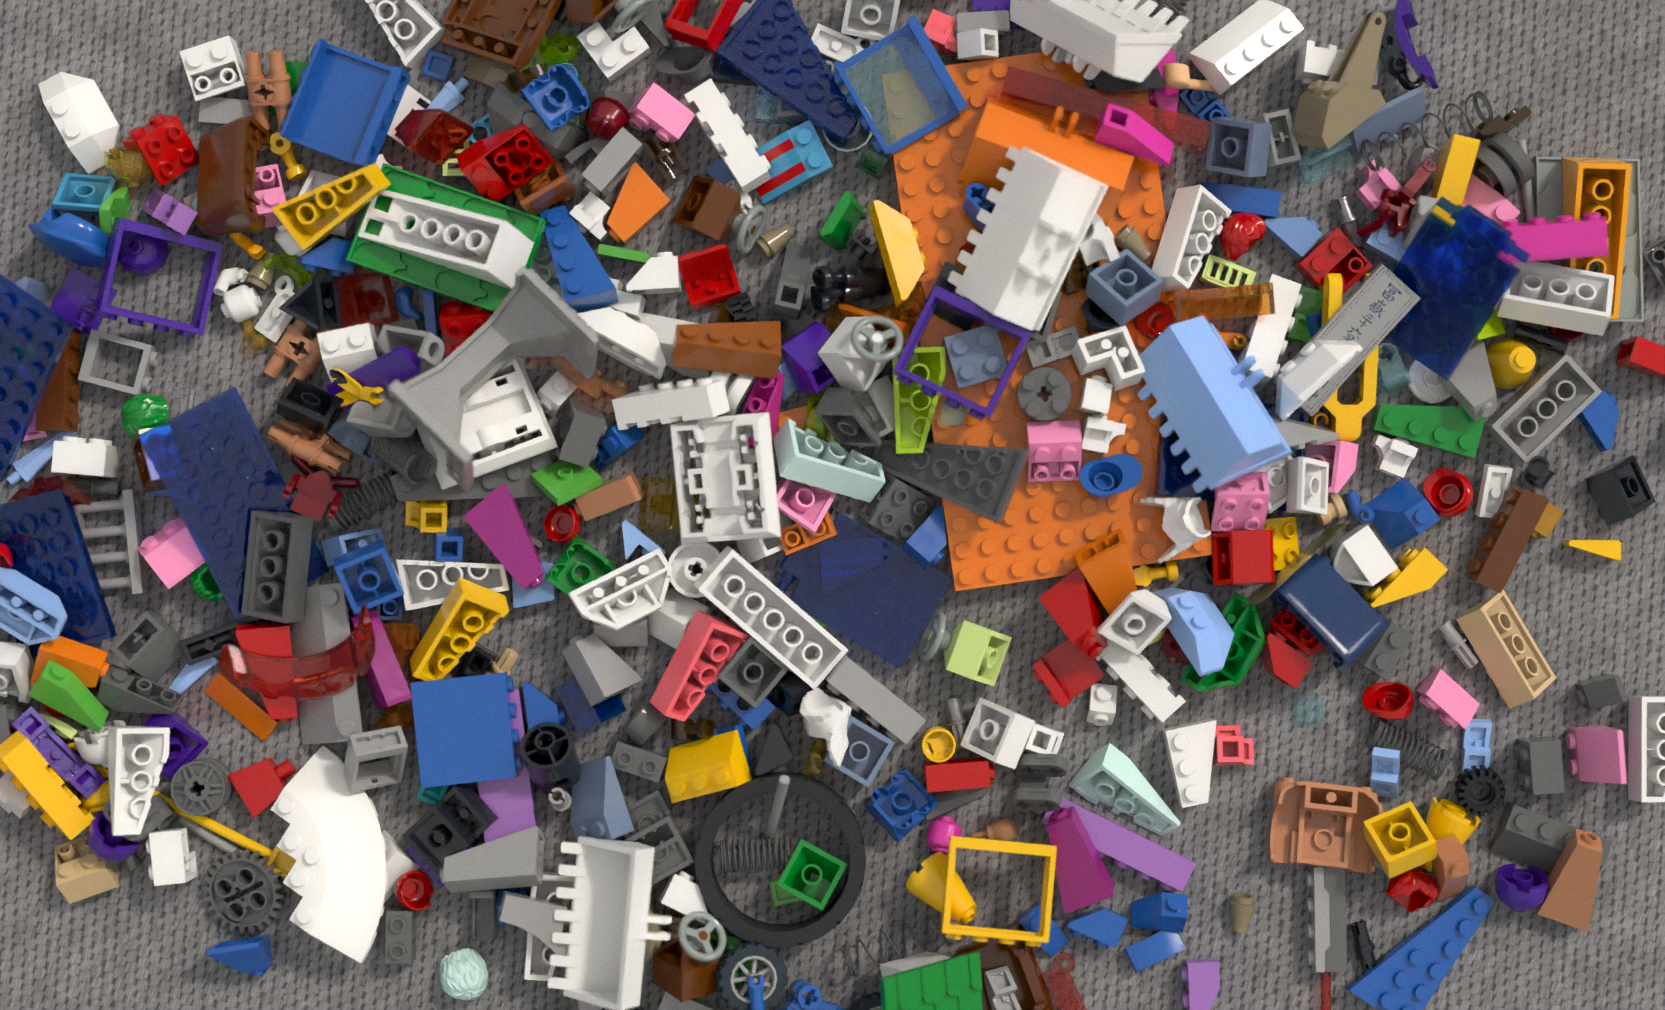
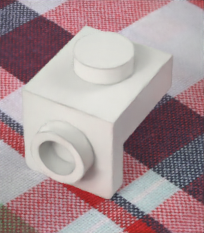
M558 370L537 393V398L543 412L548 413L551 417L557 414L559 408L578 387Z
M1098 683L1090 686L1089 710L1086 722L1097 726L1112 725L1116 714L1117 686Z

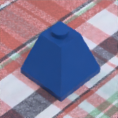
M1405 477L1365 504L1373 509L1375 517L1372 523L1391 549L1416 537L1440 520L1426 498Z
M269 934L217 942L206 950L207 956L241 973L251 972V976L266 974V969L273 966Z

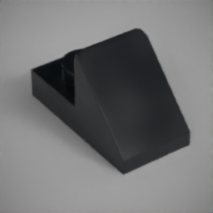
M1209 555L1179 584L1182 589L1208 594L1215 587L1213 585L1212 555Z

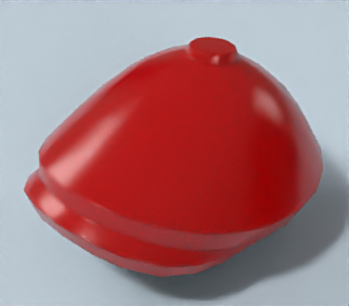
M1445 467L1433 471L1423 483L1422 491L1435 513L1443 517H1455L1462 514L1470 506L1473 499V488L1468 479L1462 474Z
M1379 682L1365 689L1361 698V704L1368 713L1387 720H1401L1413 711L1414 696L1405 684Z

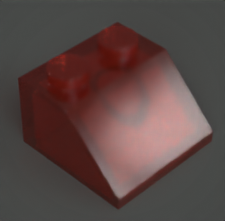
M438 108L411 110L397 125L395 130L408 150L442 166L473 134L475 128Z
M374 272L348 275L337 279L343 328L370 323L375 328L400 320L389 276Z

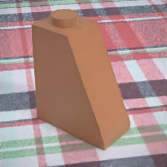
M631 470L604 482L598 488L576 497V502L573 503L577 515L579 517L583 516L584 520L588 521L641 500L644 493L634 471Z

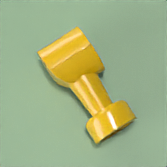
M276 132L270 137V149L273 153L280 156L288 169L285 171V175L289 182L305 176L308 173L305 166L297 164L293 154L295 143L279 135L280 132Z
M1176 560L1166 561L1165 567L1149 568L1145 565H1138V567L1133 568L1136 585L1142 587L1148 586L1153 580L1165 577L1170 582L1179 580Z

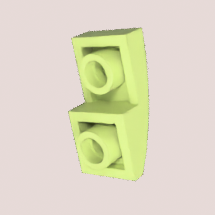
M37 711L50 724L48 727L51 730L56 727L55 732L64 739L79 737V732L83 730L82 727L69 719L53 716L48 712Z

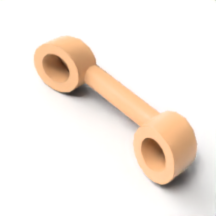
M1169 63L1162 66L1163 79L1166 86L1171 89L1216 92L1207 79H1190L1189 66L1185 64Z

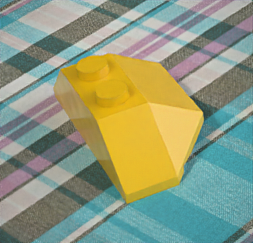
M876 200L872 202L868 211L897 308L901 307L909 297L924 271L926 261L923 252L919 251L917 245L919 240L918 232L915 227H912L911 220L881 201Z

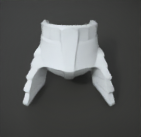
M1148 497L1140 499L1142 504L1165 508L1162 529L1175 543L1157 560L1159 563L1170 560L1195 542L1211 534L1210 530L1204 529L1202 516L1197 506L1201 498Z
M815 688L807 692L800 706V713L804 717V729H807V734L811 737L826 739L830 759L833 760L835 766L840 767L849 745L847 724L852 707L837 698L829 697L821 689Z

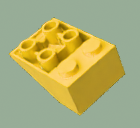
M1408 548L1398 558L1401 561L1397 565L1398 569L1382 579L1383 581L1377 587L1371 586L1362 597L1374 608L1430 589L1448 569L1426 548H1413L1412 550Z

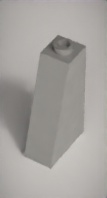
M535 826L445 857L444 868L440 869L441 883H444L450 893L542 886L545 837L539 827Z

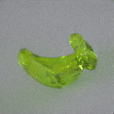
M278 254L264 262L266 270L278 269L287 273L295 280L299 289L313 278L310 271L303 270V265L296 264L297 255Z

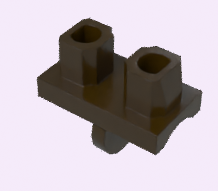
M656 135L642 143L646 152L668 183L690 169L673 143L664 142Z

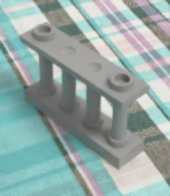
M122 490L120 499L83 503L82 496H70L71 502H68L67 508L68 514L72 517L78 572L75 589L76 593L80 595V600L92 599V591L123 587L132 589V594L149 593L146 560L137 550V547L144 540L139 490ZM120 509L124 512L125 522L122 525L85 529L84 513ZM121 535L127 538L128 548H125V551L88 555L86 539ZM126 561L127 564L129 563L130 574L127 577L90 580L89 565Z

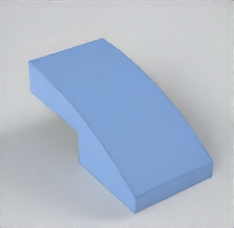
M1472 718L1466 729H1463L1462 774H1465L1463 770L1466 768L1468 771H1471V766L1474 765L1477 768H1480V765H1485L1487 769L1489 768L1491 757L1489 744L1492 729L1490 719Z
M1374 747L1370 787L1373 788V792L1377 793L1378 796L1397 799L1400 751Z

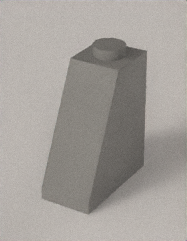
M1482 340L1437 365L1438 381L1475 422L1483 417L1490 416L1497 409L1496 390L1485 345Z
M581 634L569 641L570 646L562 651L591 707L630 689L642 681L641 677L595 634L585 638Z

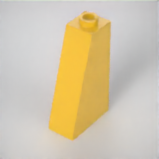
M1454 134L1442 145L1431 192V198L1438 199V203L1423 233V236L1429 237V241L1444 243V241H1448L1453 237L1480 140Z

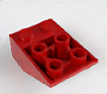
M525 124L476 141L456 155L464 175L484 198L494 202L500 201L554 163L553 158Z

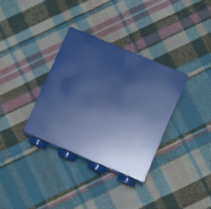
M319 38L317 44L311 50V59L308 67L301 74V84L297 93L292 96L291 108L287 117L281 123L279 135L290 142L356 167H367L374 164L377 160L411 75L403 68L395 65L390 67L328 44Z
M508 671L410 683L421 788L516 778L519 776L518 771H522L521 755L516 753V745L520 744L518 729H514L513 719L517 718L516 704L511 703L510 693L514 692L513 677H508Z

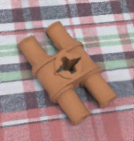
M279 49L267 52L270 66V75L268 76L263 73L260 50L244 52L247 70L244 82H247L248 105L252 108L254 119L266 130L271 129L268 106L272 105L276 110L278 130H281V123L289 113L292 99L289 81L291 75L286 71L284 50Z
M295 319L293 324L286 326L287 330L278 344L273 346L275 352L263 369L264 373L276 379L288 360L291 361V359L294 360L297 366L285 383V386H288L293 377L305 382L310 374L316 373L315 369L322 360L317 335L311 339L306 337L309 325L298 319ZM337 329L322 330V331H319L318 333H323V332L332 331V330H337ZM293 343L299 345H303L305 343L304 349L307 350L306 352H308L309 355L299 353L297 355L298 350L295 348Z
M283 416L279 421V425L276 426L274 424L266 437L267 440L285 448L288 455L291 456L293 454L308 462L309 466L315 467L317 465L333 473L335 476L338 475L343 464L347 465L354 453L334 441L332 436L315 433L304 425L284 419Z

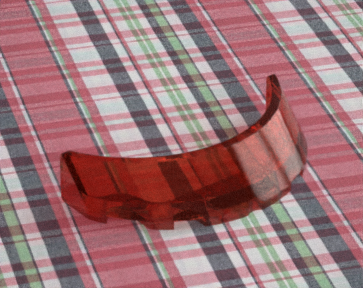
M367 604L361 606L360 619L354 631L344 641L329 650L305 657L276 658L249 653L230 644L222 645L219 669L232 685L239 689H242V686L261 692L265 698L278 700L279 696L294 697L296 701H310L341 693L352 687L354 681L361 675L365 676L370 669V664L375 655L376 639Z

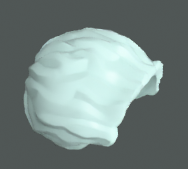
M466 948L444 956L440 962V981L444 992L455 999L467 1001L473 1000L483 993L487 986L488 971L481 954L474 949Z

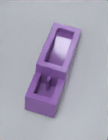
M156 187L153 188L142 207V210L183 235L186 234L198 213Z

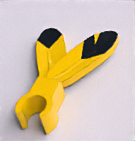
M336 368L330 370L329 373L332 379L345 389V391L334 395L332 398L333 405L346 406L360 399L369 401L373 405L384 401L383 398L378 399L375 393L379 394L384 390L382 387L377 386L373 388L365 386L363 388L344 371Z

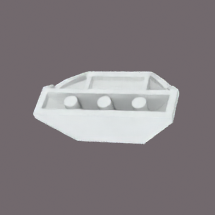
M59 72L38 84L45 107L68 148L85 171L90 175L112 163L120 125L96 82L92 79Z
M611 307L577 313L587 323V326L592 327L599 336L598 350L641 373L653 376L659 380L662 378L667 364L656 332L651 330L648 325L638 323L629 318L624 312L614 310Z
M1316 340L1314 343L1306 344L1301 349V355L1297 359L1288 361L1280 369L1281 373L1277 376L1275 413L1283 421L1287 419L1290 414L1355 355L1362 351L1363 348L1355 341Z
M660 548L570 592L569 597L583 618L618 631L662 608L673 569Z

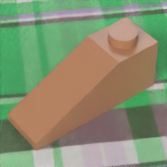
M1455 834L1436 840L1437 858L1432 860V872L1439 888V894L1435 898L1437 902L1460 895L1470 874L1468 853Z

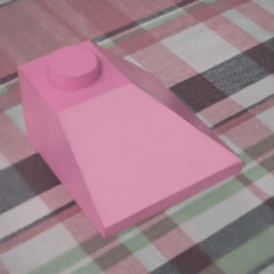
M1338 440L1318 445L1305 443V448L1296 449L1295 458L1307 457L1329 462L1328 492L1338 493L1356 470L1359 444Z
M781 477L776 485L778 510L814 534L837 493Z

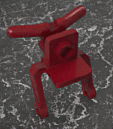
M1427 157L1422 161L1414 175L1405 180L1400 190H1383L1380 197L1381 202L1377 207L1373 222L1359 227L1356 231L1357 235L1364 237L1378 232L1387 222L1389 237L1395 238L1401 231L1404 232L1409 224V216L1416 203V200L1412 197L1427 178L1436 171L1438 163L1434 162L1429 167L1427 164L1432 159Z
M292 454V461L308 477L294 473L281 497L288 500L293 488H298L290 507L291 510L302 515L312 516L316 521H321L330 502L333 505L327 517L334 519L343 494L332 487L357 488L360 485V481L357 478L333 477L325 471H319L313 466H309L308 462Z

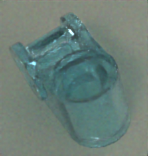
M1381 342L1378 348L1377 378L1385 394L1411 384V380L1397 347L1392 343ZM1383 350H1388L1389 354L1385 358H1380Z

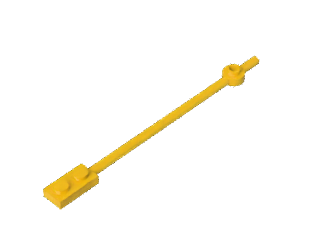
M75 742L67 744L72 751L77 750ZM80 756V759L86 763L87 761ZM89 763L99 774L109 778L108 767ZM156 790L153 792L152 797L159 794L177 814L252 852L259 851V855L262 857L268 856L267 864L276 863L273 871L275 873L282 872L281 876L283 878L287 877L297 861L278 848V844H276L274 850H271L205 815L193 816L184 813L175 805L173 799Z

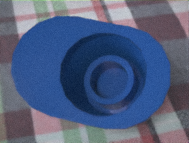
M1117 454L1093 460L1082 467L1079 474L1080 483L1088 494L1100 500H1108L1120 492L1135 487L1141 480L1142 466L1137 459L1126 454Z

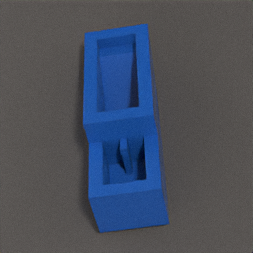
M1200 183V185L1232 211L1231 214L1248 212L1265 219L1278 217L1282 194L1280 191L1229 184Z

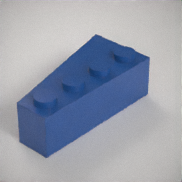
M566 206L541 211V218L547 221L544 232L564 301L576 313L619 303L616 287L569 214Z

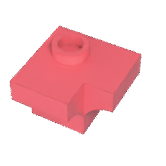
M933 9L924 27V31L936 52L940 50L956 57L958 52L957 40L954 38L953 29L957 19Z
M1216 726L1213 750L1214 766L1254 765L1253 739L1243 738L1240 734V726Z

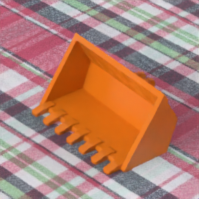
M989 95L958 180L963 181L960 194L965 195L966 188L973 183L983 184L988 190L994 188L1002 193L1006 183L997 179L996 175L1000 167L1012 171L1016 163L1006 157L1010 146L1022 150L1024 146L1108 185L1096 213L1103 220L1105 227H1109L1135 155L1093 141L1094 133L1075 127L1079 113L1073 112L1068 121L1069 124L1059 121L1063 115V108L1060 106L1057 107L1054 117L1051 118Z

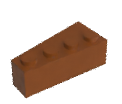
M780 321L676 325L671 352V366L776 379L781 359Z

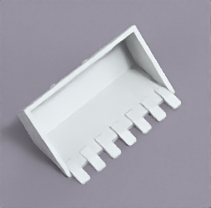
M1010 0V21L1042 37L1041 50L1046 56L1057 47L1052 61L1060 63L1065 59L1066 63H1073V68L1078 73L1088 64L1083 76L1088 80L1094 79L1101 70H1104L1114 76L1142 83L1169 49L1183 36L1180 32L1189 22V19L1180 15L1168 26L1165 25L1173 14V11L1166 7L1152 18L1149 17L1157 7V3L1152 0L1146 1L1137 10L1133 8L1140 0H1123L1122 2L1118 0Z
M1010 146L1006 157L1016 163L1012 171L1000 167L996 178L1006 183L1001 193L994 188H990L986 199L995 203L996 206L992 213L980 209L977 220L986 224V227L982 234L973 229L970 230L967 240L976 245L973 255L961 250L957 261L967 266L965 272L961 275L951 271L948 282L957 287L956 293L975 302L992 314L1029 330L1039 331L1105 195L1108 185L1024 146L1022 150Z

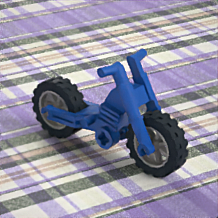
M755 942L739 943L735 945V948L729 949L725 953L726 956L720 959L718 963L719 968L715 973L717 978L716 987L723 1001L735 1010H768L770 1007L774 1008L778 1004L779 998H783L785 986L788 985V979L786 978L788 971L781 956L770 947ZM752 959L751 969L747 970L742 963ZM757 961H763L767 966L756 972ZM739 967L741 969L739 977H734L735 971ZM768 971L770 973L769 983L762 976ZM797 979L789 986L788 1000L783 998L782 1003L776 1009L881 1010V993L863 994L860 999H855L851 1002L852 1006L849 1009H845L833 1002L822 1000L819 988L804 979ZM734 982H742V988L739 992L735 989ZM803 992H806L807 996H802Z

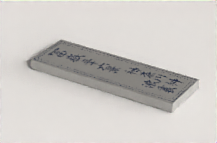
M1380 263L1308 342L1314 343L1316 340L1355 341L1363 348L1362 351L1355 355L1300 405L1311 416L1321 408L1421 299L1383 264ZM1299 351V353L1292 359L1293 361H1294L1295 359H1297V358L1301 355L1300 351ZM1277 377L1273 380V382H1274L1276 385H1277Z

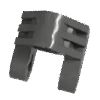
M1021 754L1017 764V772L1021 782L1019 788L1012 791L1010 802L1015 813L1024 811L1025 814H1030L1034 811L1035 814H1041L1043 811L1053 812L1060 809L1062 794L1057 790L1049 788V777L1065 776L1068 766L1066 757L1059 754Z
M159 794L151 798V806L141 833L139 835H123L126 839L140 842L141 845L146 846V837L149 833L169 829L177 813ZM108 800L104 805L103 813L111 823L110 800Z

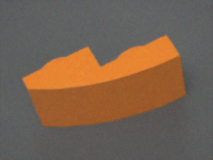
M827 511L814 534L800 524L795 523L781 529L779 539L786 555H789L838 534Z

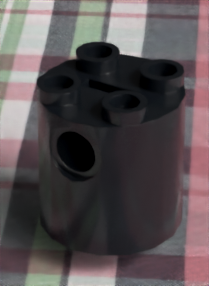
M546 722L537 724L527 731L522 738L520 748L530 780L534 786L541 790L543 794L549 795V793L553 794L551 790L554 788H561L565 791L573 786V784H576L580 779L581 767L572 736L568 730L558 723Z

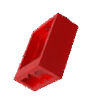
M677 0L664 24V28L672 35L674 40L716 53L743 0H724L709 29L706 30L688 24L700 0Z
M985 757L947 760L940 763L934 761L924 762L927 792L991 787L990 781L995 780L994 765L989 763Z

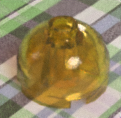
M117 147L109 149V152H103L105 165L111 177L118 182H126L127 187L142 186L143 180L153 176L140 151Z

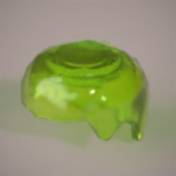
M557 32L552 39H549L545 34L539 44V51L543 60L551 65H558L572 61L579 52V44L577 39L571 35H561Z

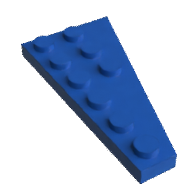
M1471 885L1448 904V908L1437 917L1434 915L1427 921L1428 924L1421 930L1414 931L1385 955V959L1374 968L1370 967L1367 969L1363 977L1355 983L1351 982L1345 988L1378 1010H1423L1496 901L1477 887Z

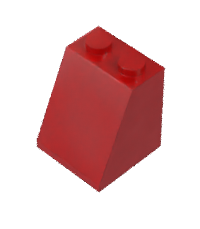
M1079 567L1038 597L1087 662L1091 658L1098 657L1108 646L1107 637L1098 633L1097 630L1104 623L1100 599Z

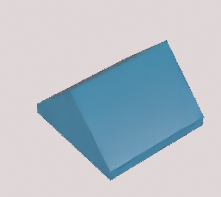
M65 173L53 200L52 208L62 213L99 216V208L103 201L117 190L118 179L113 176Z

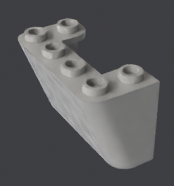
M383 325L378 338V348L384 355L400 346H404L421 358L420 373L401 382V385L439 365L444 355L443 341L431 332ZM389 389L376 395L378 399H384V401L377 405H370L363 401L356 402L352 406L346 422L372 437H409L414 433L418 424L389 395Z

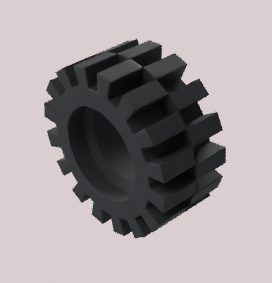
M747 291L727 299L736 322H759Z
M1476 765L1471 766V771H1468L1466 768L1463 770L1465 775L1459 774L1457 777L1459 782H1455V788L1457 789L1455 790V795L1458 801L1472 815L1476 816V813H1478L1480 816H1485L1484 812L1486 811L1489 815L1493 814L1492 809L1495 807L1498 810L1500 808L1498 803H1504L1505 801L1503 795H1506L1503 781L1492 768L1489 767L1487 769L1485 765H1480V768H1477ZM1478 782H1485L1490 787L1488 795L1482 799H1475L1471 796V788Z

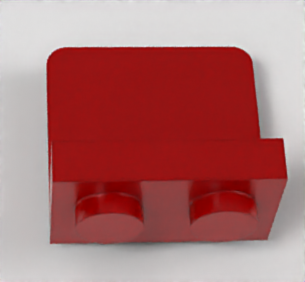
M159 113L148 119L149 123L145 126H139L129 131V136L121 142L126 150L140 151L156 182L159 185H166L199 162V155L178 116Z
M726 244L713 245L701 251L686 253L678 258V267L685 284L692 311L727 301L728 298L741 293Z
M450 301L442 304L440 324L446 358L486 323L493 313L460 301Z
M1069 638L1035 660L1032 665L1034 670L1031 671L1039 684L1044 682L1048 687L1047 695L1054 705L1059 703L1062 708L1070 704L1071 699L1104 676L1102 669L1095 659L1091 658L1087 662Z

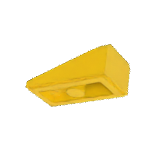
M1620 540L1562 541L1564 546L1613 561H1621Z

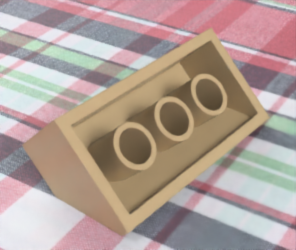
M1504 589L1501 593L1496 592L1471 607L1456 619L1461 631L1467 636L1473 646L1475 654L1486 668L1488 676L1498 688L1501 698L1510 709L1535 699L1556 679Z

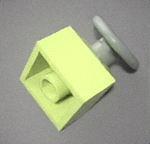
M941 611L933 613L927 620L920 637L919 657L923 661H928L936 654L938 649L944 651L946 670L994 686L1012 637L965 620L954 630L948 631L945 630V614Z

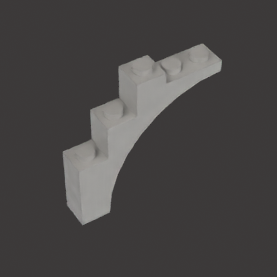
M504 891L497 916L499 921L518 926L533 934L552 949L555 954L567 955L568 944L553 943L552 933H569L563 931V927L567 928L569 922L554 919V911L556 909L568 910V907L563 903ZM576 999L577 1010H602L600 1006Z

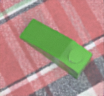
M50 659L36 678L28 696L98 733L101 731L109 714L74 672Z

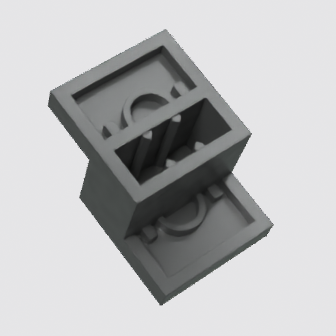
M659 789L627 806L634 831L624 834L625 839L623 841L639 842L654 847L651 886L695 862L682 838L684 833Z

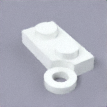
M818 23L808 44V49L842 63L864 50L860 46L861 41L868 40L871 46L875 43V40L857 37L855 40Z
M286 275L277 279L274 286L277 294L254 327V329L275 343L293 318V316L278 309L295 294L292 292L294 281ZM287 282L286 288L282 290V285Z
M1484 464L1475 515L1492 518L1493 514L1498 511L1503 501V495L1510 487L1513 468Z

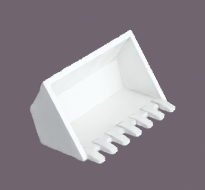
M578 836V843L562 842L560 848L562 853L577 854L576 865L560 864L558 873L563 876H573L574 886L573 888L557 887L556 896L558 898L572 899L571 910L556 909L554 911V919L570 922L569 933L553 932L552 942L568 944L567 955L552 954L550 956V965L566 967L565 978L549 977L547 985L549 988L564 989V996L610 1010H625L640 1006L646 939L670 940V934L667 932L647 931L648 923L669 924L672 920L670 916L648 914L654 847L639 842L605 840Z

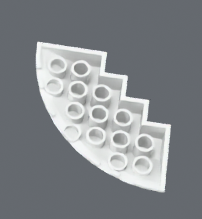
M322 745L284 787L271 808V811L290 823L277 847L297 860L283 883L303 897L289 920L315 938L363 963L374 942L380 916H383L385 908L383 907L384 896L388 888V871H386L385 857L386 843L377 819L379 816L371 798H368L365 790L350 793L343 772L345 762L328 747Z

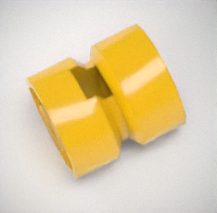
M935 726L925 731L922 736L921 746L928 759L940 763L947 761L953 756L956 742L949 730L944 727Z

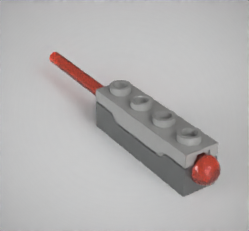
M1310 865V871L1305 873L1306 886L1310 887V897H1306V911L1310 913V923L1306 925L1307 939H1311V949H1307V964L1311 965V969L1319 972L1321 975V1010H1331V972H1347L1345 869Z

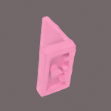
M1250 472L1214 489L1216 499L1211 521L1212 531L1264 529L1271 495L1266 472Z

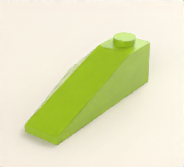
M945 346L916 347L906 370L942 387L946 374ZM902 347L900 353L895 358H893V370L904 347ZM893 372L896 454L923 453L939 396L936 395L935 398H931L920 392L921 387L911 384L909 387L896 380L898 376H895Z

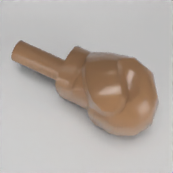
M1004 817L1002 820L986 824L987 830L972 833V838L989 837L992 840L1012 841L1017 837V826L1011 817Z

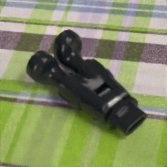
M819 266L812 273V280L816 286H811L810 294L815 311L817 313H825L829 310L832 299L838 298L841 303H856L862 299L874 298L881 294L887 295L892 290L885 268L848 266L842 267L838 272L831 271L827 266Z

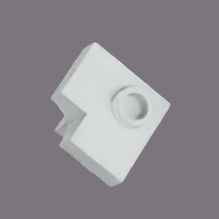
M590 191L569 214L575 219V223L582 233L588 230L602 243L608 237L604 223L612 210Z
M1095 213L1077 251V255L1086 266L1099 260L1112 262L1120 258L1110 228L1108 226L1105 227L1103 220L1097 213Z
M1092 414V417L1085 418L1082 431V450L1107 454L1110 441L1115 436L1125 434L1126 424L1107 420L1108 416Z
M1374 435L1370 444L1378 453V462L1375 469L1398 479L1404 478L1411 461L1415 458L1418 448L1409 445L1410 442L1398 437L1389 439L1382 435Z
M1034 723L1022 754H1057L1064 733Z
M8 771L0 778V806L9 814L13 812L21 819L30 807V804L25 800L28 794L24 790L19 792L10 781L13 776Z

